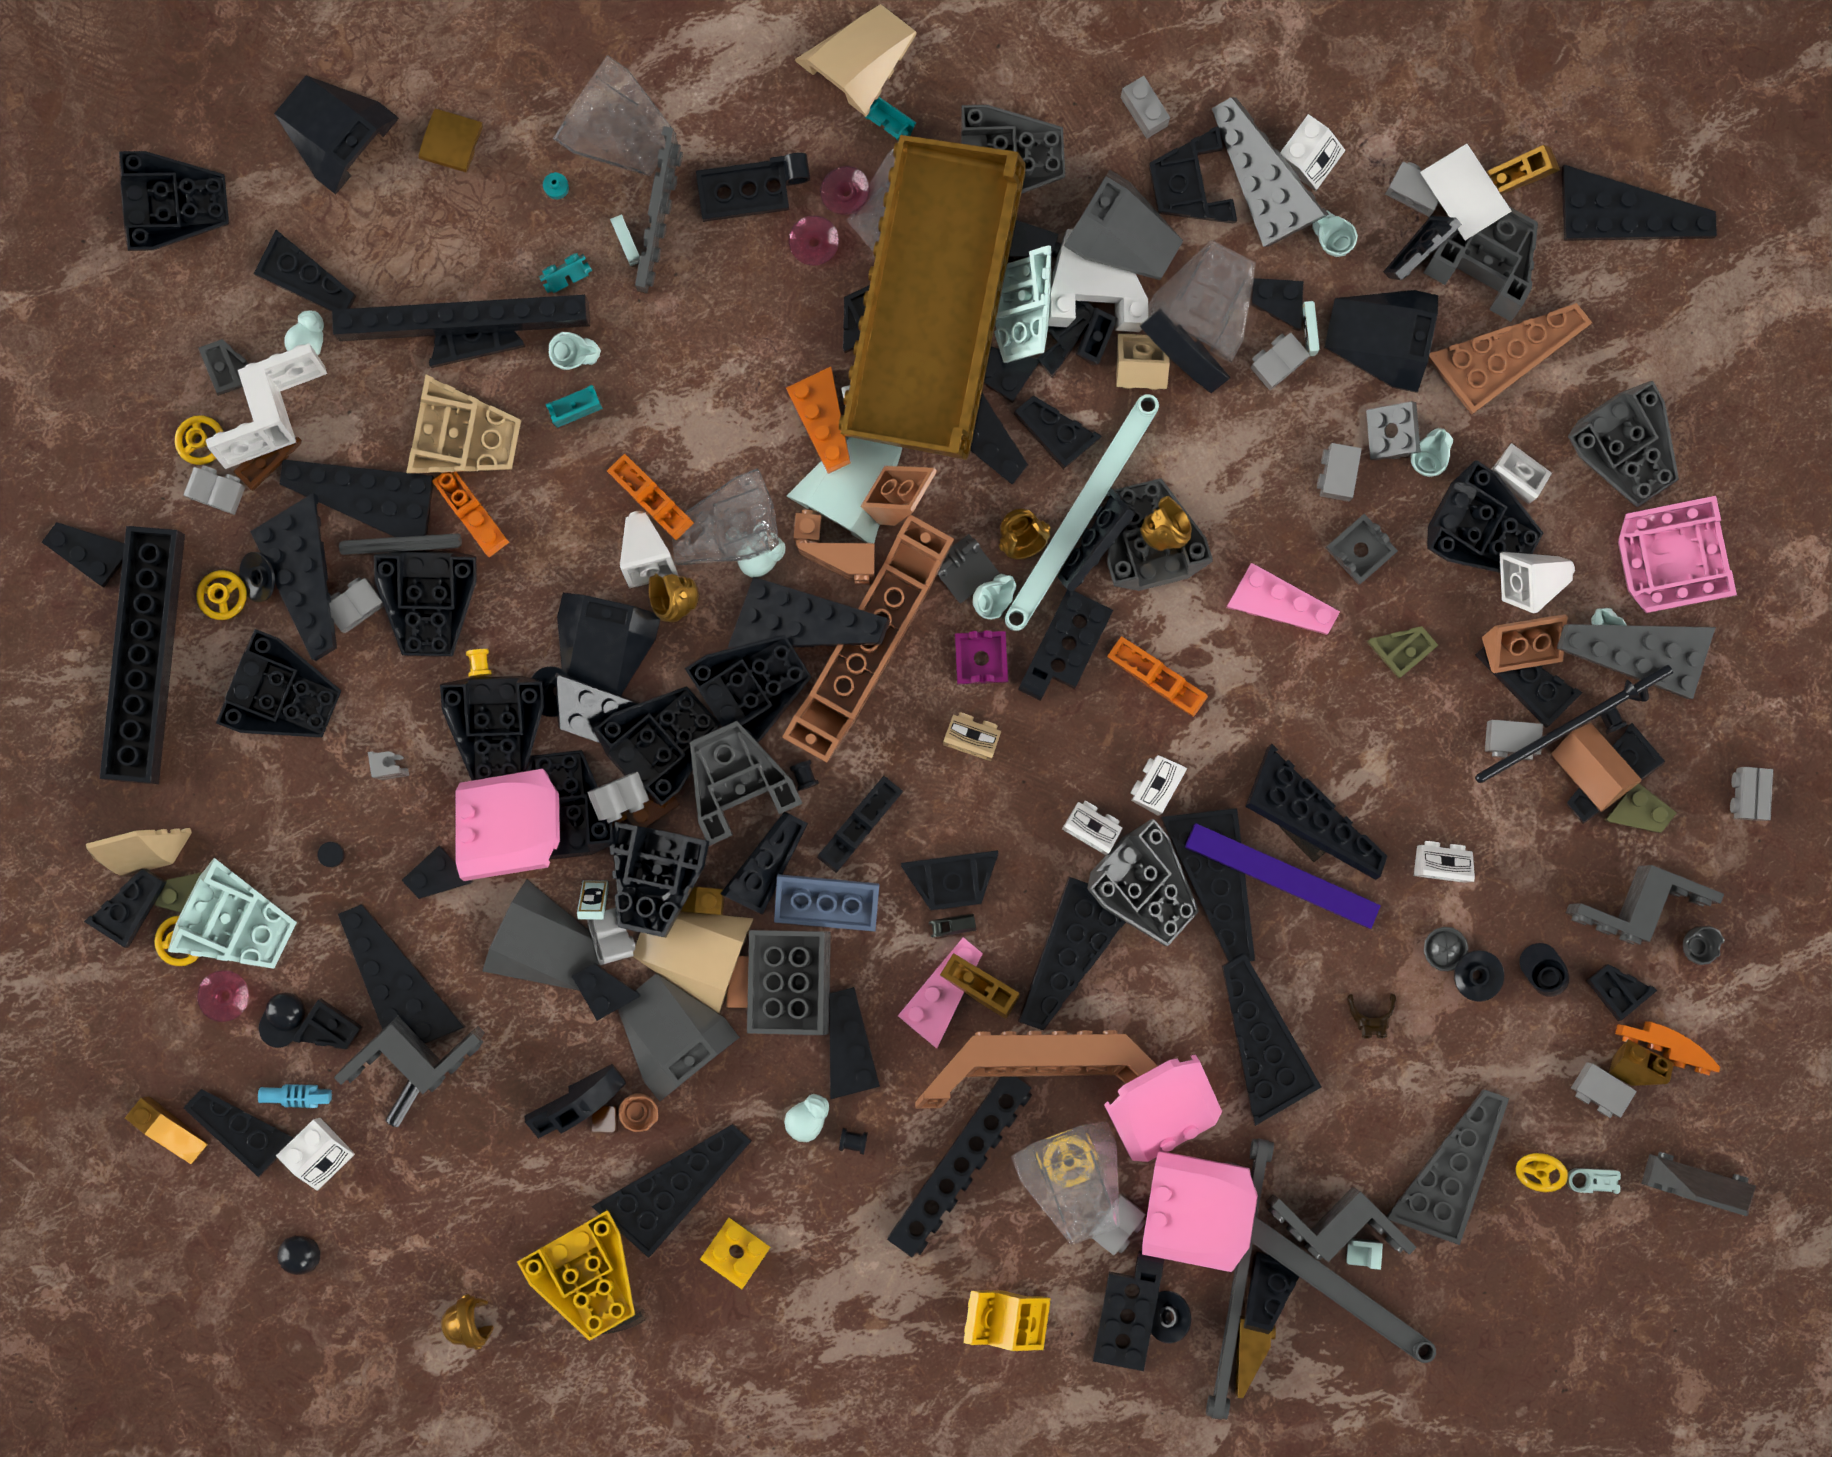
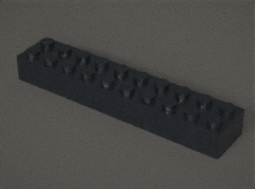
M126 526L100 779L159 785L185 534L178 530Z

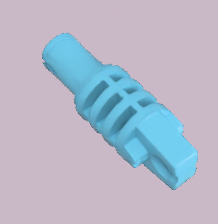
M285 1084L282 1088L260 1087L258 1091L259 1103H281L284 1107L317 1108L318 1104H329L332 1100V1090L318 1089V1085Z

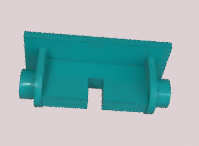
M880 97L873 101L870 106L871 110L867 117H865L878 126H885L884 130L898 141L900 135L910 136L916 125L915 121Z
M578 253L572 254L564 259V264L558 267L553 264L542 270L543 275L539 276L541 282L547 281V283L543 284L547 293L553 292L554 294L569 286L565 279L567 275L570 276L573 283L589 276L588 273L592 269L588 262L582 263L586 259L584 254L580 256Z

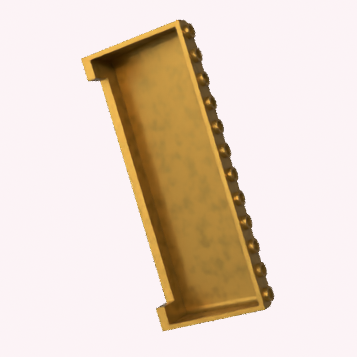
M900 135L899 142H896L894 145L893 156L895 163L894 167H891L889 170L888 180L891 183L889 192H886L884 195L883 205L886 208L884 217L881 216L878 229L881 233L879 241H876L873 254L876 258L874 266H871L868 278L871 283L869 291H866L864 295V306L866 308L864 316H861L859 320V331L861 333L859 341L857 340L854 345V355L856 358L854 365H851L849 370V380H851L849 390H846L844 395V405H846L844 415H841L839 420V430H841L840 434L847 437L967 460L970 453L1025 177V162L1020 154L1015 151Z

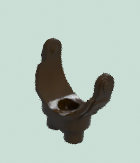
M1349 994L1347 1001L1350 1012L1358 1024V1029L1361 1030L1362 1038L1369 1039L1372 1038V1035H1377V1038H1386L1389 1018L1392 1016L1395 1008V994H1390V1011L1379 1018H1368L1360 1014L1355 1008L1353 994Z

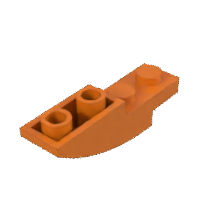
M443 472L432 480L441 495L489 558L509 543L500 528L457 472Z
M1645 1021L1643 1030L1626 1025H1617L1615 1034L1623 1036V1042H1626L1627 1039L1638 1044V1041L1648 1043L1647 1048L1660 1052L1663 1051L1664 1047L1663 1057L1674 1062L1676 1067L1685 1069L1686 1064L1695 1067L1694 1072L1709 1076L1711 1071H1720V1066L1704 1049L1691 1039L1668 1027Z

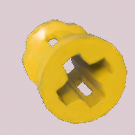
M489 649L466 651L471 670L468 673L469 677H482L492 674L491 670L488 669L487 662Z

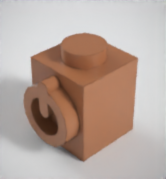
M802 510V513H796L794 527L796 547H798V543H820L822 517L817 515V511Z

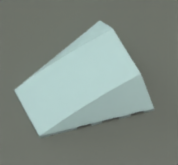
M1051 246L1029 251L1030 257L1007 264L995 323L997 330L994 331L1004 363L1044 353L1050 312Z
M846 436L851 463L828 474L821 461L787 497L807 509L810 507L851 531L853 536L865 543H875L880 525L860 506L884 466L898 465L902 447Z
M213 858L199 876L176 922L168 952L185 953L192 956L210 957L217 960H229L242 964L275 968L297 922Z

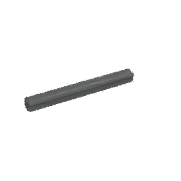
M458 533L344 540L339 542V551L342 555L459 548L462 546V537Z

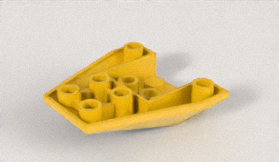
M608 1210L517 1261L528 1284L589 1341L635 1315L621 1233Z

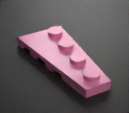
M1253 563L1248 567L1226 607L1325 635L1329 633L1340 611Z
M964 937L898 1015L935 1048H938L964 994L962 990L940 976L942 970L953 953L974 966H977L983 954Z

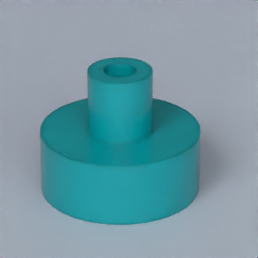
M554 172L545 177L543 189L548 197L558 200L567 195L569 184L564 175Z

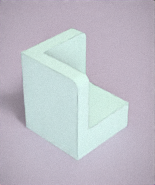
M1352 1238L1347 1243L1346 1263L1381 1270L1383 1243L1377 1240Z

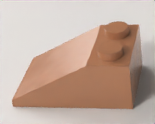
M884 466L860 507L879 525L895 526L914 512L937 470L925 467Z
M798 543V551L801 556L848 580H854L857 585H869L870 581L875 580L874 543Z

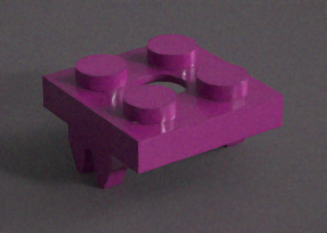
M987 630L983 632L955 633L957 685L1008 682L1006 631L992 632ZM979 651H984L989 656V661L984 666H979L974 661V655Z

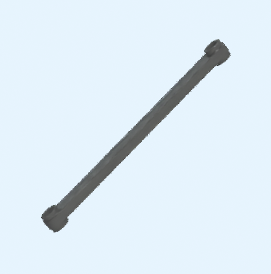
M1260 1138L1252 1139L1249 1158L1253 1159L1251 1178L1258 1195L1255 1211L1256 1217L1258 1215L1266 1162H1271L1274 1150V1142ZM1252 1242L1234 1271L1213 1396L1209 1395L1206 1406V1416H1210L1213 1419L1227 1420L1229 1415L1230 1399L1227 1398Z
M1254 1217L1251 1242L1417 1361L1428 1363L1435 1358L1436 1348L1430 1340L1259 1218ZM1426 1344L1428 1346L1427 1353L1424 1356H1419V1348Z

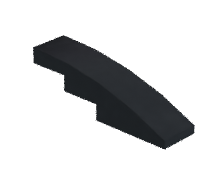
M1161 308L1140 325L1142 330L1177 366L1208 392H1214L1231 378L1200 341H1194L1180 324L1176 326Z
M883 776L818 854L817 858L837 873L900 797L903 790Z

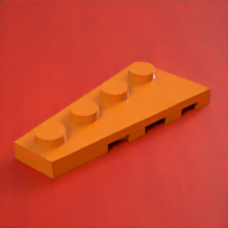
M826 368L786 387L827 473L829 474L850 464L846 436L840 434L841 430H839L841 412L832 368Z

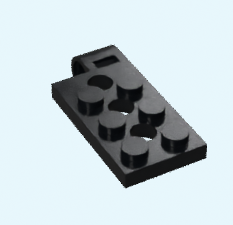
M791 153L785 156L771 157L770 161L697 170L696 176L702 220L706 222L790 210L786 186L810 181L807 154ZM772 180H776L781 184L780 189L776 192H770L767 189V184ZM753 184L756 187V191L754 194L747 196L742 193L743 186ZM722 187H727L731 190V195L726 199H721L717 196L718 190Z
M1067 589L1018 690L1041 701L1052 678L1075 689L1113 610L1075 591L1071 592ZM1076 616L1083 617L1086 620V626L1084 628L1075 627L1073 618ZM1071 638L1074 640L1076 647L1073 650H1066L1062 646V640ZM1052 661H1062L1065 665L1064 671L1055 672L1051 668Z
M1139 1250L1134 1276L1109 1271L1093 1362L1144 1371L1162 1277L1163 1258L1143 1255L1142 1251ZM1136 1284L1140 1289L1139 1293L1136 1296L1127 1295L1125 1292L1127 1285ZM1124 1309H1131L1135 1313V1317L1131 1321H1124L1120 1317V1313ZM1120 1334H1126L1130 1337V1343L1126 1346H1120L1115 1341L1116 1337Z

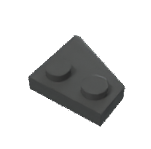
M223 339L198 347L217 396L243 387L238 370L249 364L245 358L236 353Z

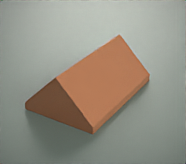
M1563 614L1494 626L1482 637L1491 671L1498 673L1563 662L1564 651L1558 650L1557 646L1563 627L1567 624L1568 616Z
M1592 723L1572 731L1551 753V756L1600 812L1604 811L1642 781Z

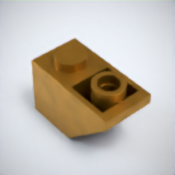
M1627 1039L1613 1055L1609 1074L1631 1086L1668 1084L1671 1079L1674 1062Z

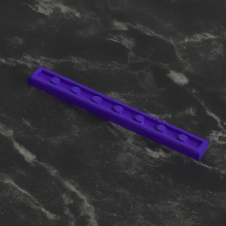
M1197 823L1194 824L1185 845L1187 849L1368 929H1372L1381 906Z

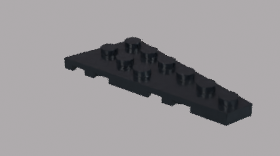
M753 577L728 648L785 634L793 648L848 644L881 645L890 620Z
M1270 744L1266 749L1245 807L1375 880L1381 877L1387 855L1366 835H1361L1352 826L1353 822L1347 816L1343 818L1334 809L1336 805L1308 778L1303 779L1293 769L1295 765L1289 760L1285 761L1277 753L1278 749L1273 744Z
M1072 877L1067 879L1018 1020L1020 1023L1044 1031L1071 992L1076 989L1084 975L1088 973L1111 943L1119 929L1126 923L1099 904L1087 889L1088 883Z
M363 904L338 914L382 1030L399 1016L426 1044L465 1028V1025L454 1015L450 1007L438 996L434 988L403 954L399 946L388 936L383 927Z
M1243 953L1222 965L1253 1123L1256 1126L1320 1089L1321 1085L1249 959Z
M731 1124L591 1207L599 1214L608 1210L620 1233L649 1258L752 1140L738 1127Z

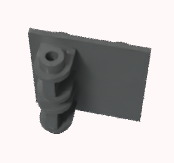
M968 534L949 549L937 575L961 604L973 595L980 585L990 582L1000 573L982 551L976 539Z

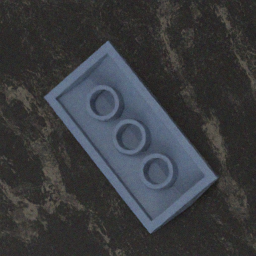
M778 874L774 922L876 931L879 883Z

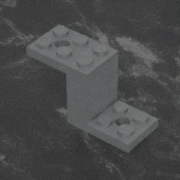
M1653 865L1638 866L1619 918L1582 903L1569 904L1566 914L1571 915V920L1585 926L1586 924L1596 925L1595 930L1606 935L1618 934L1620 935L1619 940L1632 945L1634 943L1640 945L1641 942L1651 941L1668 894L1675 897H1689L1690 903L1701 907L1704 905L1711 907V904H1721L1724 894Z
M397 1016L345 1064L334 1078L341 1085L346 1080L351 1083L366 1068L363 1065L365 1062L370 1065L383 1053L422 1094L428 1089L433 1092L446 1078L444 1074L447 1071L450 1075L462 1065V1062L465 1060L463 1057L466 1054L471 1057L481 1047L483 1043L482 1037L485 1032L477 1026L440 1060L404 1021Z
M1354 1187L1311 1230L1274 1194L1266 1201L1271 1206L1268 1211L1281 1223L1286 1221L1289 1224L1286 1229L1300 1242L1304 1239L1307 1242L1304 1247L1318 1260L1323 1258L1329 1262L1366 1223L1381 1235L1385 1233L1387 1237L1384 1240L1399 1253L1404 1251L1410 1255L1417 1248L1361 1191Z

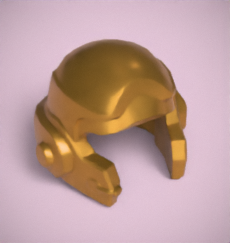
M1166 496L1160 499L1158 503L1160 509H1154V513L1146 516L1140 528L1146 543L1159 551L1185 546L1190 540L1192 532L1186 513L1171 497Z
M1023 508L1013 510L1006 514L1001 522L999 548L1010 558L1025 559L1031 557L1046 546L1050 538V525L1038 520L1030 510Z
M657 573L650 576L649 598L651 607L660 620L677 622L696 608L699 593L692 578L674 574L661 577Z
M462 1295V1298L455 1305L449 1307L442 1316L441 1329L444 1337L454 1345H465L466 1348H474L475 1350L481 1349L486 1344L494 1327L493 1325L484 1326L477 1330L474 1320L475 1307L487 1305L488 1301L475 1298V1295Z

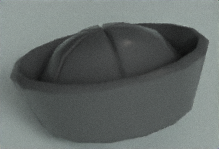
M1452 927L1435 929L1428 935L1424 943L1426 960L1432 967L1440 971L1448 972L1455 970L1459 960L1468 953L1466 938L1460 931Z

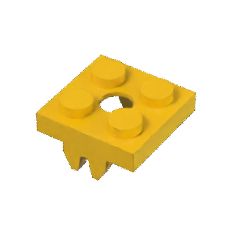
M728 1218L700 1260L743 1289L771 1247ZM733 1245L740 1246L744 1252L743 1257L738 1259L732 1257L729 1252L730 1247Z

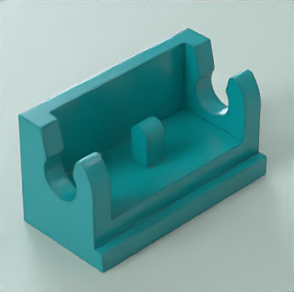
M593 385L546 404L556 428L603 409Z

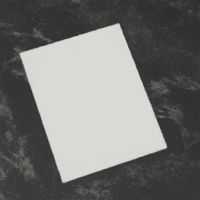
M1465 144L1420 172L1448 216L1457 218L1462 224L1458 231L1464 240H1467L1511 212V209L1468 144Z

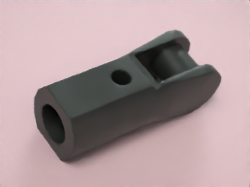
M974 913L929 921V925L932 924L933 930L931 938L977 931ZM949 921L951 931L943 932L942 922Z

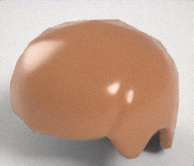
M635 1093L626 1097L618 1110L620 1122L626 1129L633 1132L647 1131L658 1120V1107L651 1097L643 1093Z

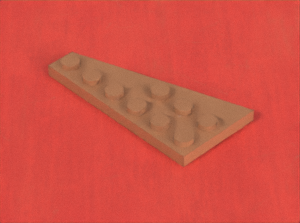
M1576 303L1537 318H1531L1522 323L1475 337L1472 340L1431 352L1428 360L1472 415L1582 332L1592 322Z

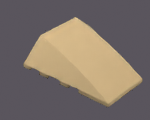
M880 4L797 57L795 61L812 75L817 71L846 94L848 103L867 117L871 110L870 106L875 99H878L882 92V86L887 78L890 79L894 72L893 68L898 60L901 61L917 33Z
M425 375L406 473L512 470L521 420L491 405L489 406L470 395L468 396L447 384H443L433 377Z
M191 828L182 830L172 829L170 830L171 833H167V829L157 831L138 830L87 843L86 847L93 859L115 874L125 877L136 874L141 869L152 870L173 864L192 832Z
M680 911L666 938L640 932L635 950L633 951L634 956L632 957L712 1010L720 1013L731 976L754 918Z

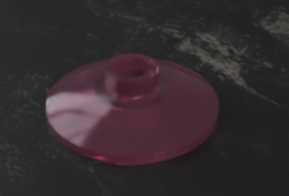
M842 166L832 170L824 178L820 189L824 205L833 213L841 215L851 214L859 210L866 203L870 192L869 182L865 174L851 166ZM851 191L849 196H843L844 192Z
M804 217L796 222L790 231V250L798 261L806 265L816 266L824 264L835 255L838 249L839 237L837 230L829 220L823 217ZM816 239L819 241V244L816 247H812L809 244L811 240Z
M224 970L216 971L209 974L201 982L197 993V1001L201 1011L208 1018L218 1022H227L234 1020L244 1012L249 1001V991L245 981L238 974ZM224 991H227L230 995L227 1001L222 999Z

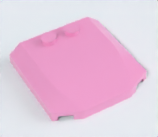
M1716 496L1625 515L1618 546L1628 592L1645 613L1737 595L1732 570L1729 568Z
M544 769L459 783L456 789V866L459 877L463 881L549 867L550 855L553 849H557L560 842L559 793Z
M1192 1055V1060L1179 1062L1177 1058L1159 1065L1123 1085L1118 1090L1120 1096L1111 1105L1108 1101L1104 1104L1132 1161L1149 1162L1157 1157L1159 1151L1169 1152L1176 1146L1195 1138L1198 1134L1216 1125L1222 1110L1196 1055Z
M1159 1151L1152 1180L1142 1254L1232 1272L1250 1248L1258 1195L1250 1175V1169L1243 1166Z

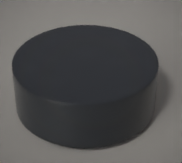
M326 842L318 850V860L326 867L339 866L345 857L343 847L336 842Z

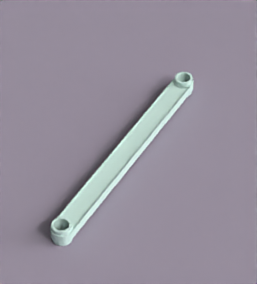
M1145 394L1137 400L1007 611L1005 624L1010 630L1020 631L1027 625L1155 417L1159 408V402L1153 395ZM1149 401L1153 404L1154 409L1146 412L1141 408V403ZM1013 613L1020 614L1023 617V623L1018 626L1012 625L1009 621L1010 615Z

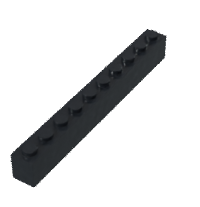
M584 294L332 310L333 335L339 341L590 327L589 301Z

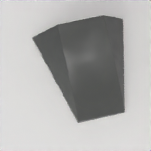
M526 879L512 900L494 937L482 971L580 991L572 976L594 963L599 965L590 931Z

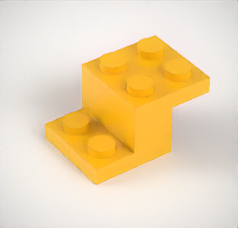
M1003 1290L971 1291L968 1302L967 1322L964 1330V1343L970 1345H991L1010 1351L1043 1350L1051 1298L1023 1296Z

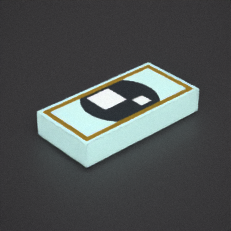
M1308 301L1302 305L1305 348L1310 356H1315L1320 350L1315 302Z
M583 880L577 910L578 919H604L609 889L608 881Z

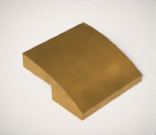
M435 108L422 141L419 159L467 172L475 154L474 147L483 129L482 122Z

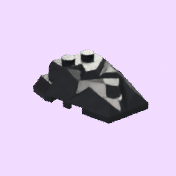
M615 822L613 828L614 844L610 845V854L614 855L615 870L612 871V875L617 883V894H615L617 926L666 938L705 866L709 841L658 829Z

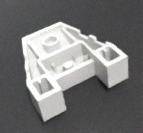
M1067 229L1057 256L1054 271L1051 274L1048 326L1068 327L1076 319V300L1115 303V317L1118 318L1115 324V331L1140 332L1142 330L1140 325L1148 318V298L1136 274L1086 260L1069 250L1064 244L1073 229Z

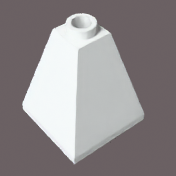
M643 511L632 512L625 520L620 568L629 588L649 584L650 576L655 575V573L661 577L669 574L678 576L669 550L646 512L644 513Z
M1511 552L1500 553L1502 601L1531 613H1537L1573 580V573L1575 572L1573 562L1560 556Z

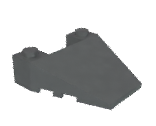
M1509 206L1511 209L1510 213L1467 240L1463 239L1457 229L1438 246L1423 273L1446 285L1456 268L1498 291L1489 310L1512 322L1532 289L1531 274L1534 269L1533 253L1536 249L1538 222Z
M738 721L690 742L698 823L705 839L709 841V846L733 835L723 811L769 791L779 814L803 804L793 780Z
M1659 1152L1658 1156L1649 1154L1641 1184L1748 1216L1756 1185L1748 1183L1749 1178L1733 1174V1177L1729 1178L1673 1161V1155Z

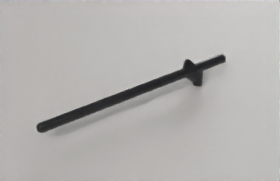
M1666 665L1635 684L1626 680L1623 691L1478 773L1475 777L1478 783L1487 781L1628 699L1638 702L1649 700L1648 688L1673 674L1672 668Z

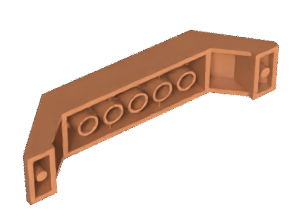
M911 514L907 517L885 563L858 608L859 610L890 620L882 644L837 645L809 696L796 715H794L782 738L828 763L854 724L928 594L954 541L952 537Z
M1085 1030L1077 1032V1035H1067V1031H1054L1052 1035H1042L1041 1031H1030L1026 1035H1017L1015 1031L1002 1032L1001 1035H991V1032L982 1031L975 1033V1036L970 1038L915 1102L916 1109L942 1108L950 1099V1092L965 1077L1116 1075L1127 1084L1158 1066L1126 1034H1118L1116 1030L1103 1031L1102 1034H1093L1092 1031Z

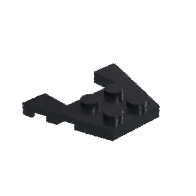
M1219 126L1210 129L1209 132L1195 137L1187 144L1175 148L1149 163L1159 214L1232 224L1237 222L1233 199L1207 203L1198 155L1222 151L1223 146Z
M1075 300L1076 319L1068 327L1048 326L1047 332L1057 343L1039 356L1038 362L1051 377H1054L1088 326L1094 308L1088 301Z

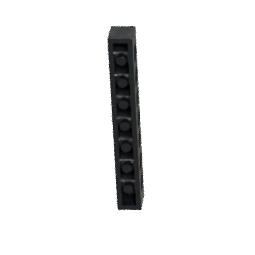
M1017 1076L1000 1077L888 1235L887 1240L912 1258L915 1253L921 1255L929 1243L925 1240L930 1232L935 1234L942 1225L941 1216L945 1211L949 1213L958 1202L955 1197L960 1189L965 1192L973 1180L970 1175L974 1169L980 1170L987 1161L988 1157L985 1154L990 1147L996 1148L1003 1138L1000 1132L1005 1126L1010 1128L1018 1116L1014 1112L1019 1105L1024 1107L1031 1098L1032 1094L1029 1092L1031 1086ZM1003 1094H1010L1013 1097V1104L1008 1108H1003L999 1105V1098ZM988 1115H994L999 1120L997 1127L994 1129H988L984 1126V1119ZM974 1136H979L984 1141L983 1147L979 1150H973L969 1146V1140ZM963 1157L968 1160L969 1166L966 1170L958 1171L954 1167V1162L957 1158ZM946 1178L952 1180L954 1188L950 1192H943L939 1188L941 1180ZM928 1200L937 1201L939 1204L938 1211L928 1213L924 1208L925 1203ZM914 1221H920L924 1225V1231L920 1234H913L909 1229L910 1224Z

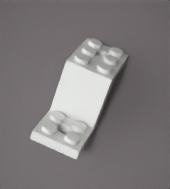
M310 343L298 345L290 351L274 354L266 360L250 363L238 370L254 422L240 424L235 429L216 433L213 437L206 439L208 449L225 469L296 443L280 391L327 374L325 365Z

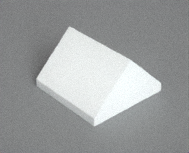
M1512 443L1491 469L1499 475L1513 494L1527 504H1530L1539 496L1552 474Z

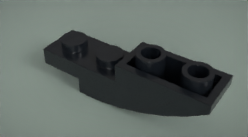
M611 1064L568 1086L569 1093L525 1115V1123L538 1139L556 1129L562 1134L605 1105L626 1084V1080L616 1067Z

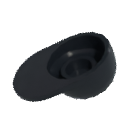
M1536 943L1528 946L1522 952L1519 960L1520 968L1539 994L1546 997H1554L1566 990L1570 975L1565 963L1553 947L1544 943Z
M288 992L279 993L270 998L259 1023L260 1037L267 1045L281 1048L293 1042L292 1039L301 1027L305 1016V1007L301 998Z

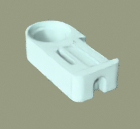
M622 214L611 218V223L630 266L638 264L640 256Z
M1574 1168L1568 1172L1566 1183L1570 1189L1580 1193H1593V1191L1612 1192L1613 1190V1193L1618 1194L1620 1193L1618 1180L1621 1179V1173L1613 1169ZM1577 1173L1584 1174L1586 1178L1584 1186L1580 1188L1575 1187L1572 1182L1573 1176Z

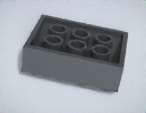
M749 930L747 1033L829 1034L831 932Z

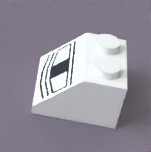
M1308 114L1280 153L1300 177V180L1316 191L1343 155L1345 149L1329 128Z
M1159 755L1154 760L1150 758L1143 769V772L1147 773L1143 781L1137 780L1131 791V794L1134 795L1131 801L1156 815L1162 814L1187 768Z
M1084 801L1083 804L1078 802L1062 830L1104 855L1109 854L1122 830V827L1118 825L1120 821L1109 814H1106L1105 817L1096 812L1098 808L1087 801Z
M1425 841V845L1417 846L1414 876L1463 883L1474 882L1473 852L1465 851L1466 846L1450 844L1449 849L1441 848L1439 842Z
M316 1118L287 1144L276 1157L296 1177L318 1191L355 1153L321 1118Z

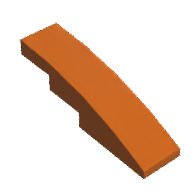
M626 454L622 455L607 470L631 497L675 540L694 524Z
M1122 636L1107 656L1108 659L1192 717L1196 715L1208 698L1206 693L1187 682L1185 678L1166 667L1161 661Z

